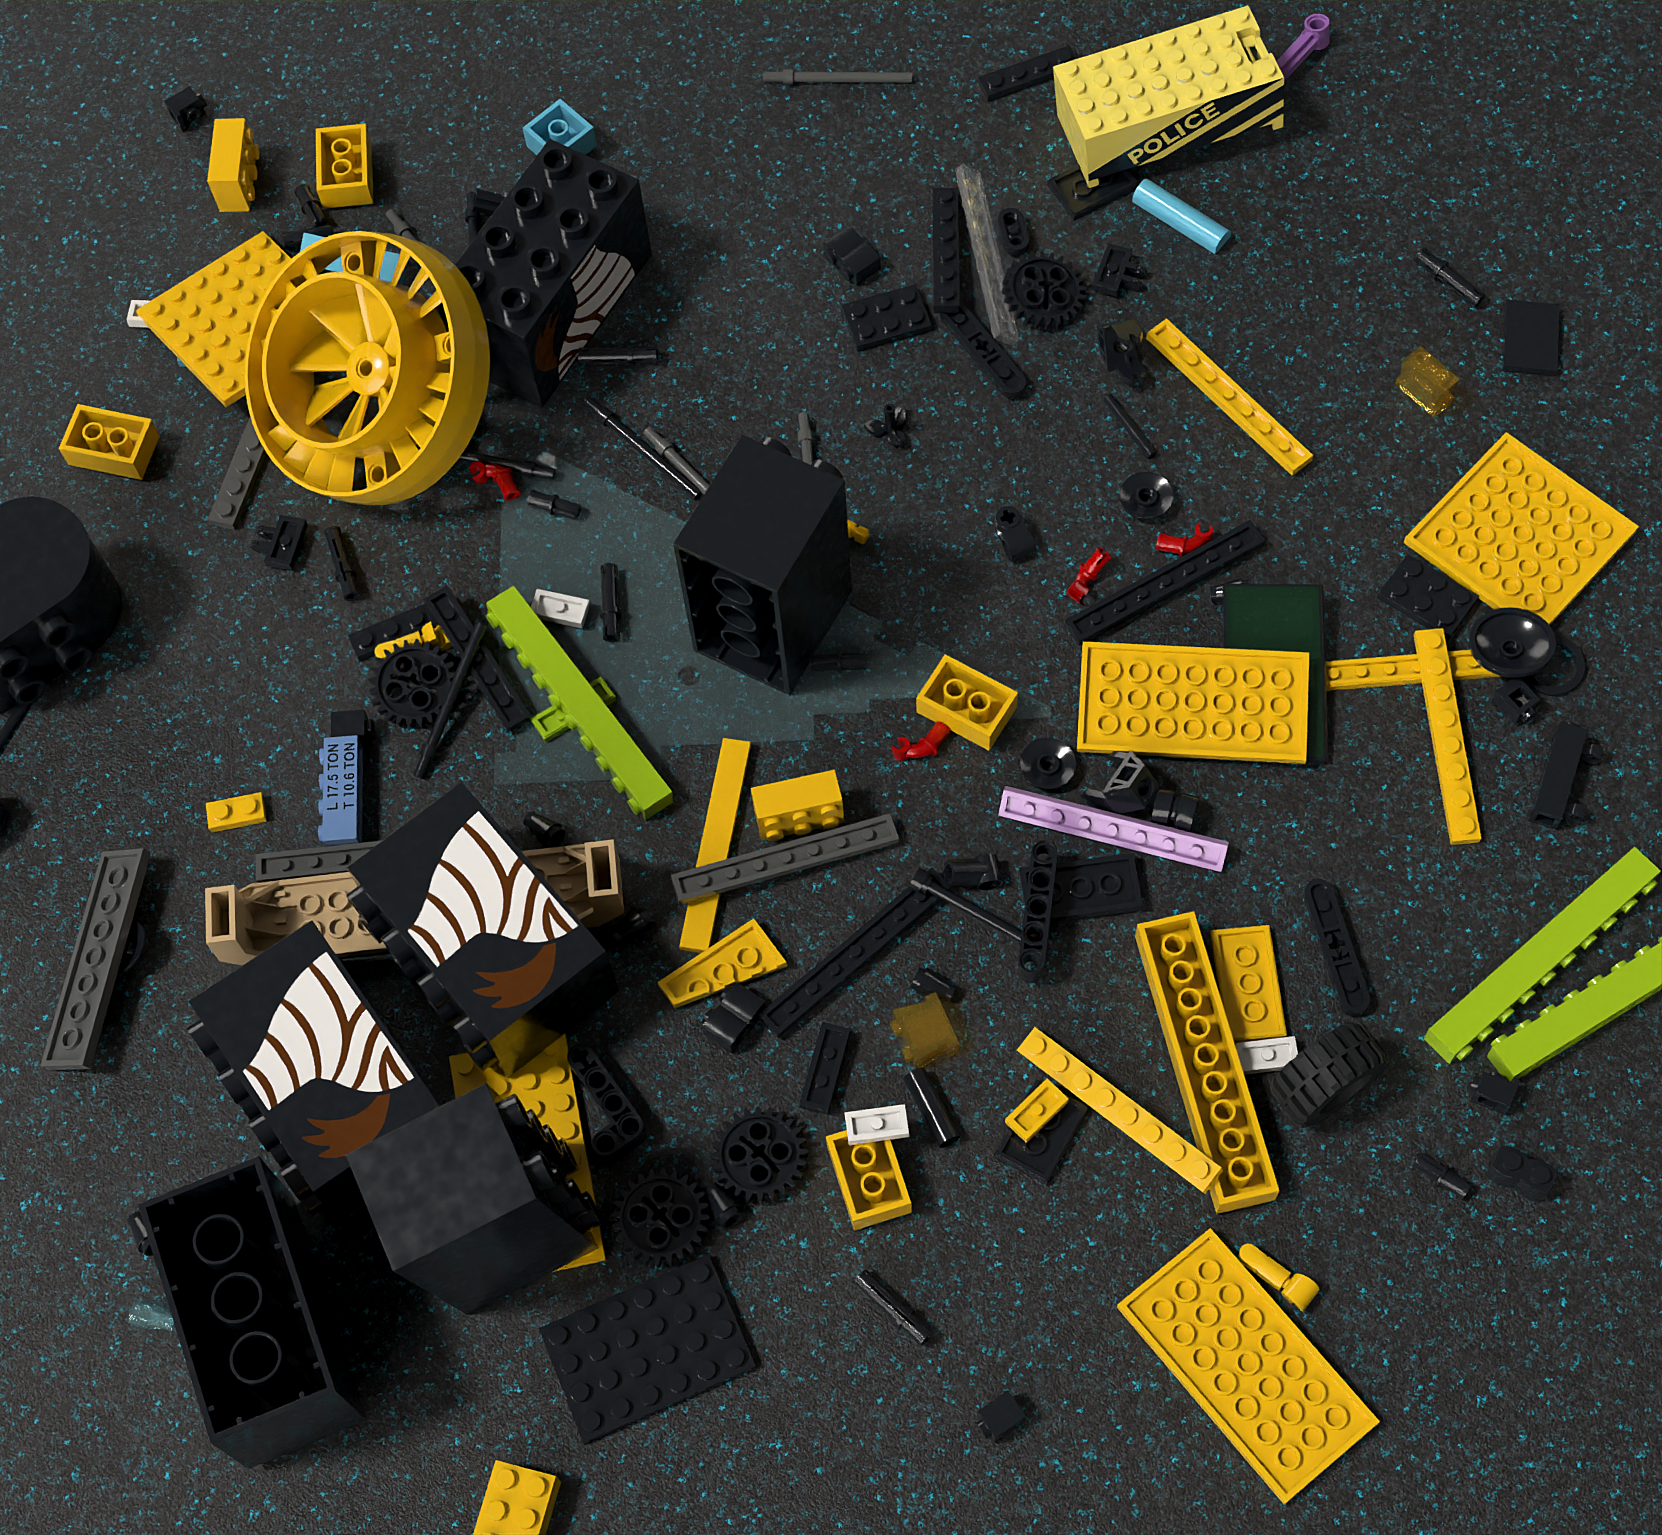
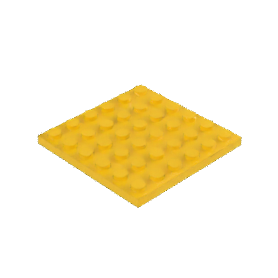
M262 231L143 305L136 312L155 335L225 407H228L246 395L245 356L251 326L264 294L291 258Z
M1506 432L1405 537L1403 543L1457 583L1478 594L1479 599L1494 610L1508 607L1525 609L1539 615L1551 625L1637 532L1639 526Z

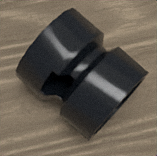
M1159 787L1151 823L1163 826L1173 823L1175 829L1190 832L1198 796L1186 793L1176 796L1175 791Z

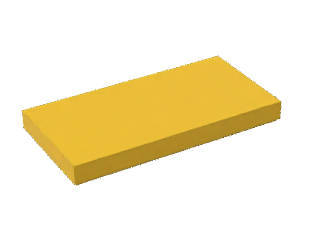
M1269 925L1211 930L1210 935L1219 994L1234 1043L1287 1037Z

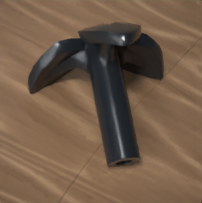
M886 404L884 407L885 424L880 420H870L864 423L868 433L879 438L887 433V442L890 445L901 446L906 442L905 434L896 430L905 426L907 420V412L904 405L895 408L893 404Z

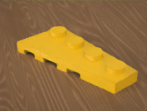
M753 918L660 980L658 985L673 1007L678 1008L723 991L729 986L733 987L737 982L741 984L787 967V962Z

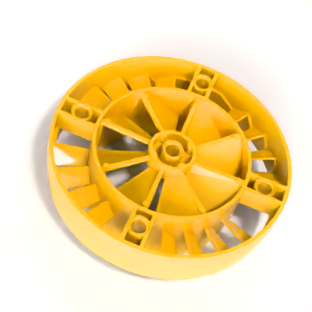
M353 231L328 236L306 247L282 268L267 289L255 314L247 343L245 356L247 404L252 424L266 453L274 464L294 482L308 490L338 501L363 505H386L409 499L425 491L443 477L459 459L471 440L483 411L489 382L490 352L487 328L481 307L474 291L459 269L443 254L422 242L389 233ZM387 242L401 248L391 282L380 279V270ZM341 256L343 272L320 274L328 265ZM411 256L420 264L421 269L409 288L397 284ZM430 277L436 291L427 300L417 291L427 278ZM441 303L447 317L449 332L446 331L444 323L435 309ZM347 371L346 378L314 386V372ZM355 391L361 395L340 434L336 437L328 429L322 417L351 392ZM369 398H378V414L361 430ZM418 444L421 449L418 450L415 445ZM355 457L364 458L367 488L358 491H352Z

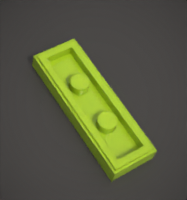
M602 677L589 683L606 706L617 701ZM553 706L531 718L533 726L545 743L570 729L563 718L566 715L561 709L556 710Z

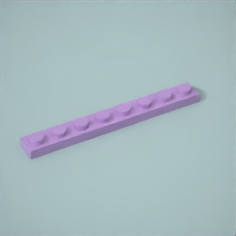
M1008 786L1004 788L998 816L1219 872L1222 871L1229 844L1227 841Z

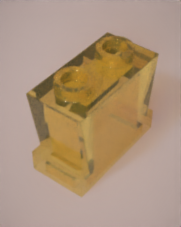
M1419 346L1402 360L1401 375L1396 379L1395 385L1431 416L1435 417L1453 402L1454 396L1451 392L1460 379L1422 346Z
M936 992L925 996V1002L892 1009L893 1020L889 1021L895 1037L901 1036L905 1045L901 1047L907 1064L912 1062L914 1068L918 1069L944 1053L948 1057L959 1053V1042Z

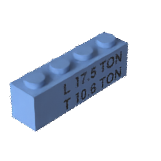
M357 735L324 738V748L319 750L320 763L323 765V774H319L320 790L323 791V799H320L318 803L319 814L323 816V825L318 826L319 841L323 842L325 847L362 843L363 746Z

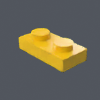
M261 792L206 803L208 829L211 833L267 822L264 796Z
M1046 1079L1005 1119V1123L1027 1143L1068 1103L1069 1098L1051 1081Z

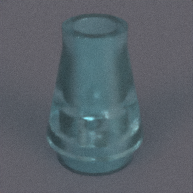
M145 1298L142 1301L135 1299L133 1302L128 1323L133 1324L134 1328L172 1331L174 1322L170 1311Z

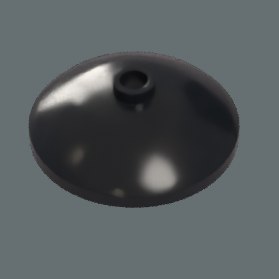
M1499 608L1485 613L1473 624L1469 636V648L1474 659L1486 670L1504 677H1525L1541 671L1550 663L1555 653L1556 638L1551 626L1539 615L1521 608Z

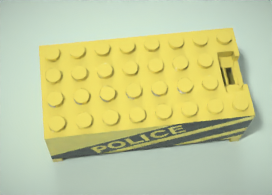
M1249 6L1053 66L1057 116L1089 188L1099 185L1098 178L1266 125L1272 124L1273 130L1283 127L1284 76L1273 54H1268L1260 38V28Z

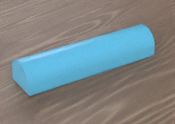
M1147 178L1138 185L1134 192L1133 203L1214 254L1231 236L1230 230Z

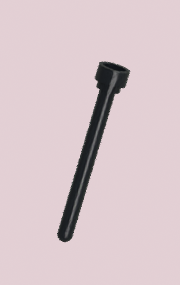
M920 867L918 868L909 885L910 889L918 893L919 891L924 893L928 891L1019 943L1021 942L1022 930L932 881L933 878L929 876V872ZM1033 936L1027 937L1031 942H1036Z

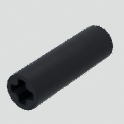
M922 1067L909 1072L904 1076L903 1080L939 1148L953 1144L960 1138V1135L925 1069Z

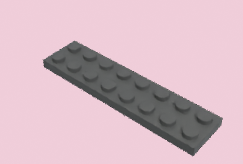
M144 848L103 851L101 853L40 1065L47 1070L91 1069L151 852Z

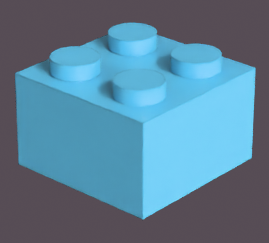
M561 99L523 127L526 145L536 155L549 138L584 155L597 147L594 127Z

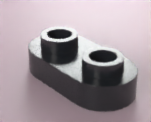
M1015 208L1002 210L998 215V229L1003 248L1010 255H1022L1029 248V235L1023 214Z

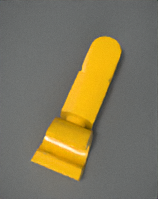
M430 621L421 629L423 635H420L419 631L396 640L379 644L375 648V655L385 660L387 657L384 650L386 649L393 653L394 643L400 649L404 648V640H407L410 646H413L415 640L419 639L421 647L429 641L432 645L431 650L439 646L442 651H445L452 645L440 626L438 625L433 628Z
M1244 1244L1240 1248L1239 1261L1241 1264L1256 1273L1257 1276L1278 1291L1283 1288L1281 1291L1282 1296L1291 1305L1294 1303L1302 1312L1318 1293L1319 1287L1313 1280L1302 1274H1294L1290 1278L1291 1272L1270 1257H1267L1256 1246Z

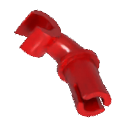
M474 462L469 466L468 470L472 474L480 471L478 475L472 477L476 483H485L489 477H492L493 481L498 483L506 501L514 500L520 495V491L512 478V469L496 464H483L481 462Z
M1199 523L1195 527V535L1188 539L1187 536L1181 538L1159 533L1156 550L1179 554V557H1182L1212 541L1213 527L1211 525L1208 532L1201 533V523Z
M1098 547L1089 560L1079 566L1080 571L1066 592V595L1077 603H1080L1083 594L1087 595L1089 583L1098 578L1100 570L1112 559L1108 551L1102 554L1104 551L1102 547Z
M937 721L926 737L918 741V744H910L907 738L897 737L898 745L902 748L897 749L891 745L892 754L898 761H905L909 758H922L929 755L935 756L938 753V747L950 734V729L944 723Z

